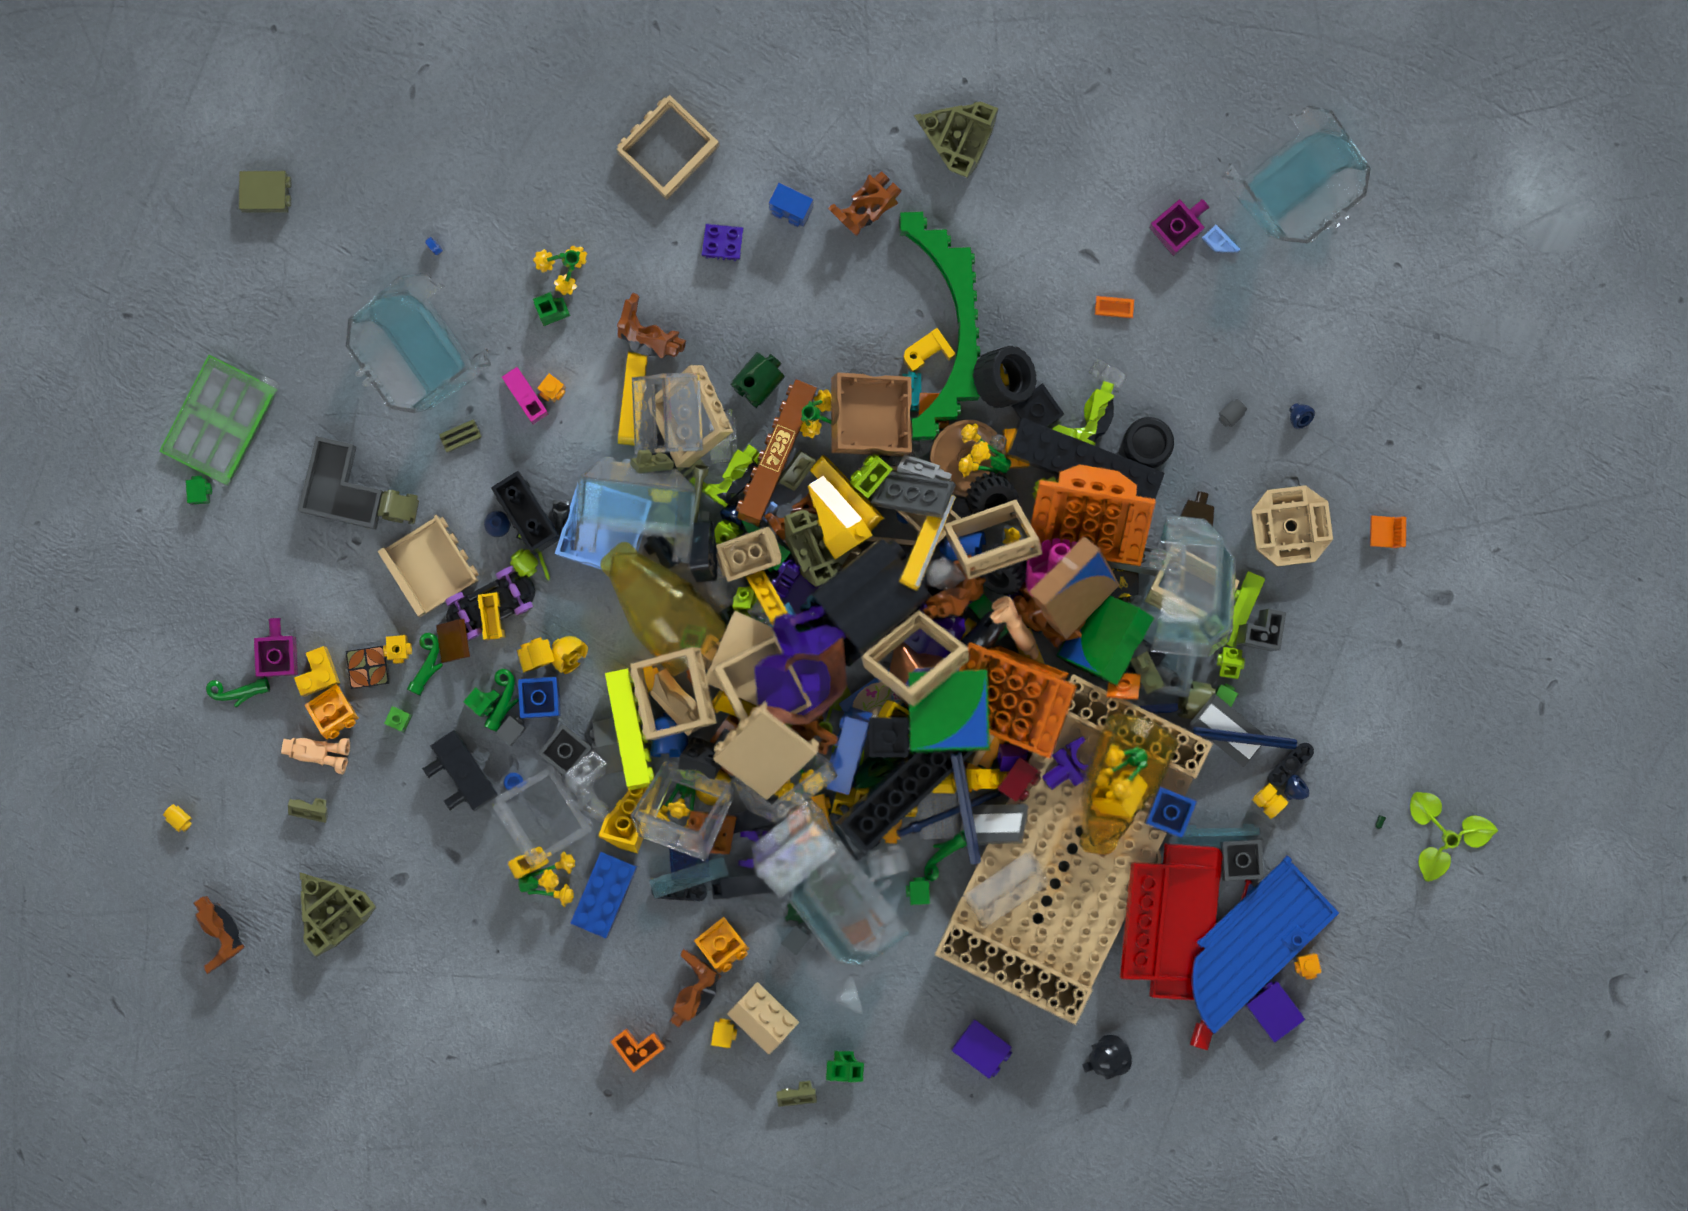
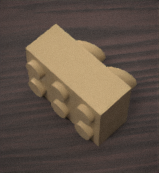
M758 982L727 1013L767 1054H770L799 1023Z

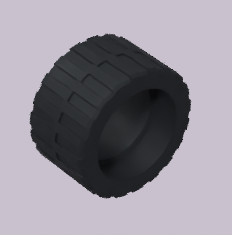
M1014 346L999 348L983 354L976 361L973 373L974 385L981 399L994 408H1004L1024 402L1030 398L1035 391L1037 383L1035 366L1030 356L1024 350ZM1001 364H1003L1009 375V390L1001 379Z

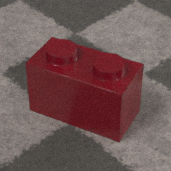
M1019 757L998 787V790L1018 804L1025 802L1030 795L1029 790L1032 786H1036L1039 783L1041 772Z

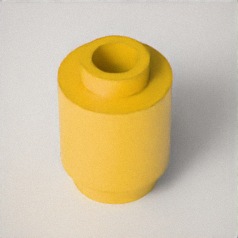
M172 804L163 813L165 820L178 832H185L192 825L190 822L192 818L179 806L176 807Z

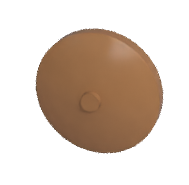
M961 420L949 424L935 437L930 449L929 461L940 465L944 472L952 474L951 482H954L956 485L953 494L966 497L968 495L967 489L971 488L970 483L975 482L976 477H982L984 473L990 474L989 471L972 470L969 476L963 477L962 472L958 469L960 459L971 454L972 447L979 443H976L974 440L966 443L962 441L961 430L967 424L973 425L976 423L978 425L977 434L981 436V439L998 452L1004 454L1006 458L1005 446L997 432L987 424L975 420ZM989 451V453H990L993 457L996 456L994 453H992L991 451ZM984 459L979 466L992 468L991 460Z

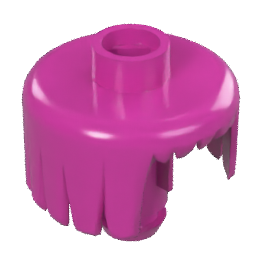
M1054 538L1051 545L1050 540H1045L1042 542V545L1040 544L1042 554L1027 559L1026 588L1029 594L1078 542L1073 541L1070 547L1068 539H1064L1061 544L1060 539Z

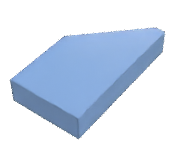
M1217 225L1202 237V240L1214 252L1240 251V248Z
M771 501L764 516L770 512L774 515L778 510V505ZM763 516L762 520L767 524L768 521Z

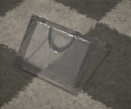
M850 974L835 1001L858 1014H863L853 974Z

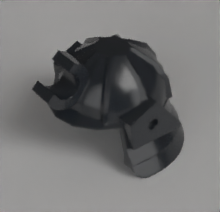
M1109 1034L1091 1045L1093 1050L1089 1054L1090 1062L1082 1064L1085 1073L1094 1070L1096 1074L1104 1076L1107 1080L1126 1074L1131 1068L1132 1056L1129 1047L1120 1037Z

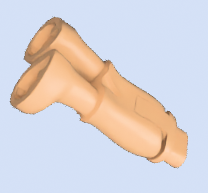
M1008 596L997 599L992 604V609L994 610L991 614L992 621L996 624L1006 622V627L1016 645L1025 655H1029L1032 660L1038 657L1036 641L1030 630L1023 623L1021 615H1018L1014 602Z
M308 738L284 739L281 754L289 755L290 758L299 761L314 762L322 766L324 764L334 767L336 773L343 775L347 767L348 758L328 756V752L348 756L350 752V739L342 738L339 743H328L327 741H316Z

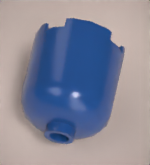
M977 531L957 537L966 555L974 557L983 554L982 545H986L985 532ZM946 536L944 542L940 543V552L953 563L958 559Z
M663 713V717H658L654 720L656 731L678 726L668 713ZM685 732L651 740L650 756L661 758V754H669V758L680 757L688 745V736Z

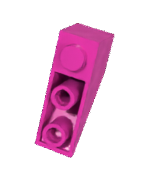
M518 367L502 376V379L532 424H535L549 414Z

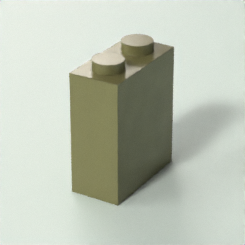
M239 171V209L242 212H288V207H291V196L288 195V188H291V177H288L286 171Z

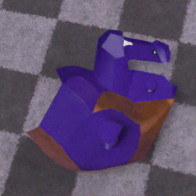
M922 605V606L919 608V611H921V612L924 614V611H923V610H924V608H926L927 606H926V605ZM962 616L953 619L942 618L932 620L937 625L944 627L945 631L958 641L966 631ZM919 628L894 649L889 673L909 688L908 672H929L948 657L951 652ZM895 693L899 697V699L909 708V703L905 701L902 697H900L897 693Z
M811 607L810 611L796 615L782 614L775 617L772 630L782 650V654L769 655L761 659L754 666L758 706L760 707L766 702V711L782 723H810L825 712L842 695L847 687L843 637L845 635L843 631L827 625L800 633L794 628L795 624L821 617L824 614L822 607ZM790 665H792L801 683L803 693H806L812 706L796 714L790 712L807 703L788 668Z

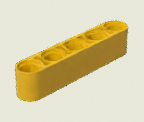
M628 352L618 432V444L637 446L648 360V356L636 352Z
M821 455L810 471L817 479L824 476L862 518L870 532H872L884 517L859 490L849 483L850 480L829 458Z

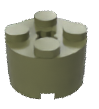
M395 490L384 491V493H381L377 517L382 516V519L403 523L404 520L409 521L408 524H415L419 505L418 496L413 494L399 495V491Z
M1186 679L1184 683H1187L1185 688L1181 687L1177 708L1181 709V713H1178V716L1193 720L1211 696L1216 693V690L1208 683Z

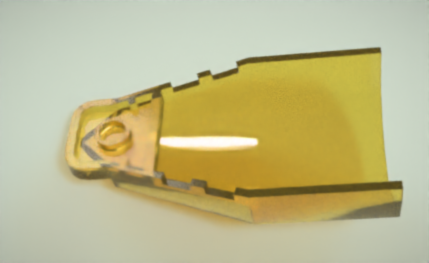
M628 542L618 543L601 559L600 567L610 579L632 633L654 658L691 647L700 648L701 654L704 656L723 637L727 628L726 624L691 582L640 554ZM687 656L660 663L664 669L668 670L671 676H676L689 668Z
M1115 713L1108 716L1084 773L1083 833L1079 844L1085 852L1103 855L1112 853L1120 838L1135 821L1133 818L1140 810L1143 811L1146 806L1144 804L1151 796L1154 797L1157 794L1179 745L1177 739L1166 729L1135 715ZM1112 744L1114 747L1118 746L1119 751H1127L1139 747L1145 750L1148 755L1147 766L1138 773L1148 787L1132 818L1100 813L1093 804L1092 795L1097 787L1096 780L1101 768L1105 770L1113 768L1105 762ZM1129 755L1121 758L1122 763L1127 761ZM1128 764L1115 771L1109 777V785L1111 786L1113 779H1118L1122 770L1134 772L1137 767H1132Z

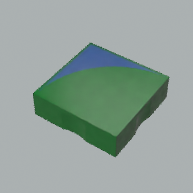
M1109 596L1085 620L1084 626L1080 629L1081 638L1065 640L1056 656L1077 669L1093 673L1100 679L1117 686L1131 661L1134 651L1143 640L1154 617L1137 606Z
M987 670L955 671L915 706L909 704L910 750L912 753L941 752L945 750H990ZM908 672L909 688L928 672Z

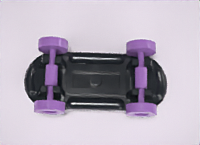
M510 566L496 573L497 580L466 596L460 592L447 598L445 602L450 607L446 614V621L451 622L464 619L468 641L480 636L483 627L478 595L494 592L499 593L500 620L513 614L520 615L534 607L532 601L535 597V587L528 576H518L514 567Z

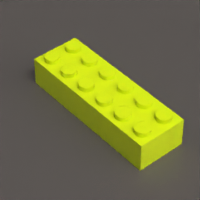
M628 669L605 673L627 787L631 791L653 786L652 781H655V775L648 763L652 762L650 751L648 748H645V743H648V740H646L641 728L643 722L638 712V699L634 694V680L631 678Z

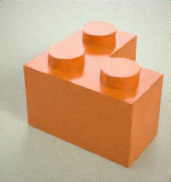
M625 1029L610 1041L633 1072L666 1048L655 1032L638 1043L630 1031Z

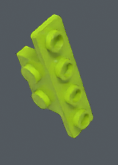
M1250 571L1247 572L1240 590H1236L1232 600L1234 603L1232 608L1229 607L1224 616L1227 620L1218 638L1219 642L1232 648L1237 646L1239 625L1247 623L1265 578Z

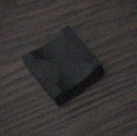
M693 737L680 755L678 769L695 770L704 774L707 778L715 780L722 767L713 760L714 748L717 744L705 741L702 738Z

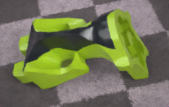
M1103 381L1101 389H1095L1085 403V427L1067 428L1058 424L1052 429L1095 446L1097 439L1106 433L1113 419L1114 395L1111 392L1114 384Z
M748 444L743 452L738 449L733 454L722 476L724 480L720 484H707L703 481L702 492L726 508L731 499L738 495L747 483L752 481L753 478L750 477L754 466L758 467L760 463L757 460L759 451L750 444ZM692 477L690 482L695 487L696 478Z

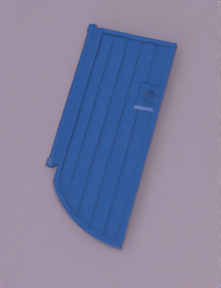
M1287 855L1203 938L1196 942L1204 950L1194 958L1192 967L1193 997L1202 1020L1213 1034L1232 1018L1339 914L1291 862L1292 859Z

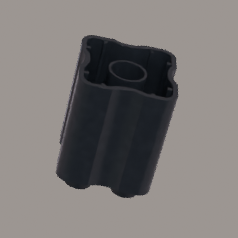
M881 538L878 539L809 595L807 601L800 607L801 613L810 611L811 607L823 608L824 614L821 617L808 620V623L814 629L827 625L843 631L845 635L843 637L844 658L847 667H850L859 660L868 649L873 648L881 638L890 634L896 626L906 621L908 616H912L930 598L927 590L931 588V584L925 575L917 590L899 582L905 568L902 561L906 558V554L902 547L894 540H890L887 543Z

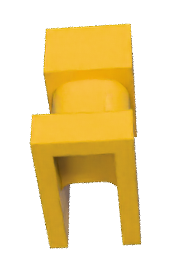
M936 328L905 350L904 362L911 372H916L924 366L925 360L940 350L948 361L953 359L956 354L938 328ZM914 354L917 358L911 359L910 356Z
M499 593L478 595L483 639L506 638L505 630L501 628Z

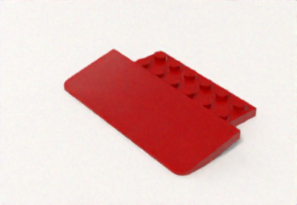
M1164 843L1163 863L1131 862L1120 978L1151 980L1149 996L1152 998L1194 1000L1192 967L1194 958L1204 950L1196 942L1216 925L1222 866V852L1220 849L1208 846Z

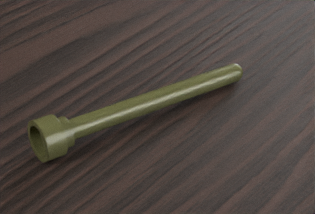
M695 464L693 466V474L696 480L686 544V552L689 554L691 524L698 521L703 480L708 476L709 467L702 464Z

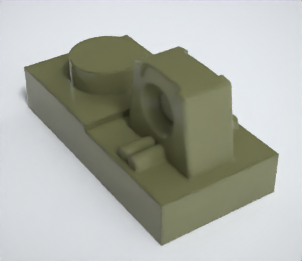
M649 450L638 451L637 458L631 459L630 465L638 473L672 470L674 462L664 453L652 455Z
M799 450L781 474L779 482L795 491L815 464L816 459Z
M1147 651L1131 659L1130 662L1136 674L1141 675V683L1147 695L1165 687Z
M315 798L313 804H309L300 799H290L288 815L326 823L328 818L327 800Z
M811 1081L799 1082V1090L786 1088L776 1091L778 1107L817 1103L815 1088H812Z

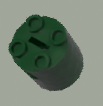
M756 352L735 376L730 385L740 396L743 397L745 395L748 402L757 408L764 403L785 378L784 374L778 369L782 363L771 354L765 358Z

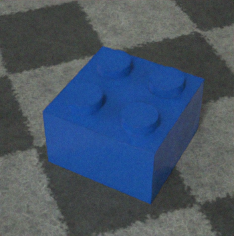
M778 183L769 201V210L772 211L771 214L780 219L782 217L789 219L788 222L796 227H799V225L804 227L814 207L812 198L781 183Z
M558 677L518 679L520 718L561 716Z
M1158 787L1144 824L1183 838L1197 801Z

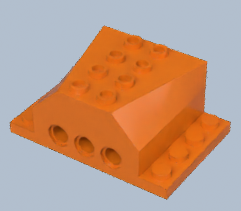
M1078 465L1060 472L1058 483L1044 480L1039 481L1030 525L1041 545L1045 540H1050L1051 545L1052 540L1058 538L1061 544L1064 539H1068L1071 547L1073 541L1079 542L1085 537L1100 549L1106 561L1141 566L1155 507V499L1136 496L1137 485L1119 471Z
M972 642L968 643L969 661L961 666L959 671H988L990 734L1050 759L1077 685L1066 681L1069 673L1037 660H1032L1000 645L986 649Z

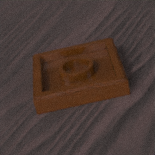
M464 619L436 625L442 663L470 657Z

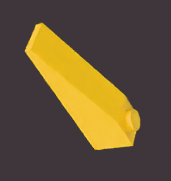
M655 775V781H652L653 786L631 791L628 788L624 797L621 800L619 799L616 807L605 817L598 836L619 849L638 854L647 828L660 776Z

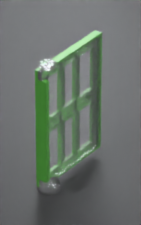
M208 355L159 452L213 478L212 483L222 488L224 484L229 486L280 384L266 376H262L259 380Z

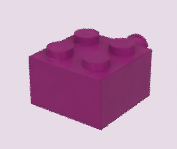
M1179 199L1150 224L1149 229L1169 252L1175 256L1203 232L1205 227L1197 218L1209 209V206L1201 199L1191 209H1188Z
M281 618L268 619L270 636L254 638L256 677L298 675L296 637L281 635Z

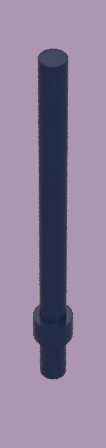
M996 789L971 799V806L975 807L999 797L1001 792ZM957 805L921 821H913L909 823V826L897 830L896 834L900 838L910 833L920 832L924 827L960 813V806Z

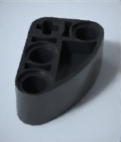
M712 521L692 523L689 557L691 573L697 583L717 581V548Z

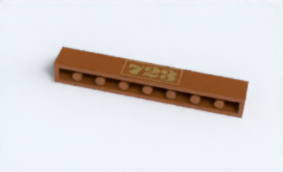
M797 379L793 385H789L786 395H788L787 401H782L779 408L781 412L780 417H775L772 424L774 431L772 434H768L765 440L767 447L765 451L761 450L757 459L760 463L758 467L754 466L750 475L753 478L751 484H746L743 491L745 498L743 501L739 500L737 505L738 519L759 527L804 421L801 420L802 409L808 405L809 401H813L817 387Z

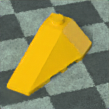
M824 476L808 485L813 506L818 514V523L824 535V544L834 559L839 558L872 536L862 518Z

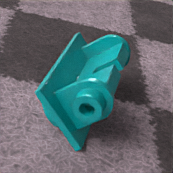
M908 372L907 374H902L904 377H911L912 404L910 412L919 411V393H922L921 373Z

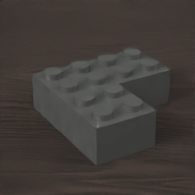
M318 436L315 437L298 508L299 512L376 530L379 517H377L381 493L384 492L348 483L356 446Z

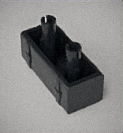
M519 471L491 487L497 497V501L508 515L509 522L514 529L516 528L523 543L533 555L540 553L559 541L560 535L555 525L550 521L532 492L529 483Z
M455 730L430 745L437 757L435 761L422 769L428 778L440 770L446 769L458 788V792L443 800L450 811L463 801L467 802L473 811H476L499 796L493 784L488 780L466 747L465 742Z

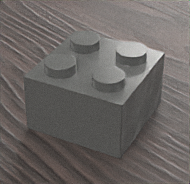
M562 723L538 754L567 778H570L593 748Z
M1261 840L1220 842L1223 881L1264 879Z

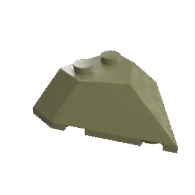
M980 101L971 105H960L932 111V113L916 114L914 117L948 169L953 173L968 178L978 166L991 137L998 108Z
M799 510L784 516L785 540L796 564L800 566V574L814 587H818L838 572L851 550L834 559L824 544V535L818 523V515L809 513L806 510Z
M300 872L302 921L304 922L303 937L305 944L317 957L336 947L362 926L374 912L376 906L363 891Z

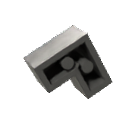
M1273 609L1260 610L1257 625H1239L1236 644L1270 652L1281 650L1286 612Z
M614 717L593 721V730H590L592 741H595L592 743L593 753L598 754L596 757L597 767L602 769L603 775L624 771Z

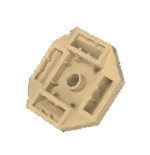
M1306 485L1267 490L1251 510L1256 550L1276 567L1316 562L1333 540L1328 501ZM1287 522L1294 523V531L1291 532L1286 529Z

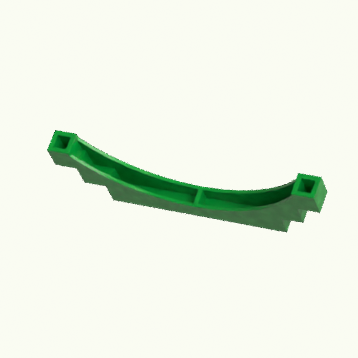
M900 212V236H906L917 244L938 267L952 294L957 314L958 346L949 379L934 402L919 417L911 419L912 441L934 440L936 434H939V423H935V421L956 420L958 415L961 414V405L957 401H978L980 397L973 378L974 366L978 360L977 358H980V346H977L976 339H979V327L975 325V320H978V309H974V302H977V291L973 290V283H976V272H972V265L975 264V254L971 253V247L948 248L951 247V236L947 235V229L924 230L927 229V218H923V212Z

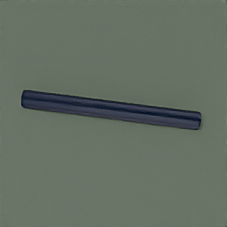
M1194 727L1192 730L1193 734L1209 740L1295 749L1297 747V740L1292 738Z
M956 752L951 754L952 767L969 861L975 865L981 863V856L962 753Z

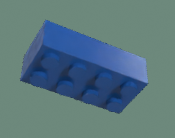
M850 707L849 711L845 712L844 716H842L839 728H842V730L840 729L839 734H837L838 741L834 744L837 747H835L830 759V764L833 765H830L825 778V782H828L826 789L849 795L855 782L854 776L857 775L867 738L869 717H872L873 713Z
M600 852L570 924L603 938H608L637 866L607 853Z

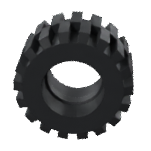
M990 472L989 475L984 473L982 477H976V481L970 483L971 488L967 489L968 495L966 496L967 504L973 514L1019 498L1010 481L1002 474H995L994 472ZM1000 493L993 503L985 504L989 496Z
M1006 544L992 545L986 552L1003 547ZM1027 560L980 575V577H984L986 580L983 585L1000 595H1013L1015 592L1017 593L1026 580Z

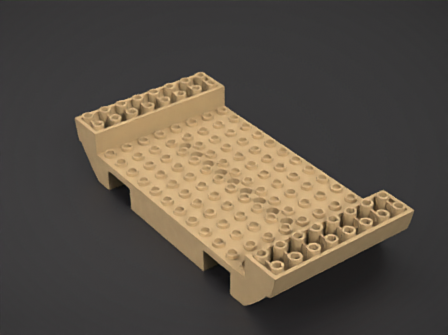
M1073 674L1068 682L1077 685L1053 754L1064 747L1070 755V748L1067 749L1066 745L1084 737L1086 741L1080 745L1076 753L1078 761L1081 764L1089 765L1101 760L1103 764L1100 767L1106 770L1113 768L1105 762L1103 755L1105 748H1108L1110 744H1113L1114 747L1118 746L1119 751H1127L1135 747L1142 748L1148 755V761L1146 762L1147 766L1138 774L1148 787L1132 818L1100 813L1090 801L1097 787L1093 774L1087 777L1086 774L1088 772L1080 769L1087 778L1082 783L1074 787L1070 780L1067 779L1051 790L1042 776L1058 764L1053 757L1049 759L1033 752L1028 763L1041 772V779L1036 786H1032L1029 790L1030 795L1027 800L1020 803L1029 806L1023 841L1018 844H986L981 855V863L976 865V869L946 926L935 955L1076 1025L1093 990L1091 987L1126 918L1131 862L1152 863L1167 832L1144 824L1157 789L1162 787L1185 797L1213 743L1122 698L1107 697L1106 690ZM1129 755L1121 758L1122 763L1127 761ZM1128 764L1115 771L1111 776L1112 780H1117L1122 770L1134 772L1137 767H1132ZM1011 798L1007 802V804H1018ZM1087 808H1091L1095 812V816L1091 820L1084 817V811ZM1078 826L1085 827V836L1078 837L1075 830ZM1070 843H1074L1078 847L1075 854L1067 852V846ZM1063 860L1069 863V869L1066 872H1062L1058 868V864ZM1058 878L1061 885L1058 889L1050 887L1051 879ZM1046 895L1052 898V904L1048 907L1043 906L1041 903L1042 897ZM1041 913L1044 919L1041 924L1033 922L1034 914Z

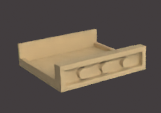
M437 515L392 545L377 551L418 617H422L443 604L447 598L462 592L479 581L476 577L479 575L473 565L470 567L466 561L469 559L463 549L459 550L456 544L459 543L453 533L449 534L446 528L449 527L443 517L439 518Z
M734 611L707 671L708 685L724 691L712 668L775 636L772 627ZM772 644L724 669L738 698L758 706L754 666L761 659L777 654Z
M764 702L760 707L756 706L751 715L739 723L736 730H731L723 742L717 743L714 748L713 760L768 800L817 754L819 742L812 739L808 743L767 712V703Z

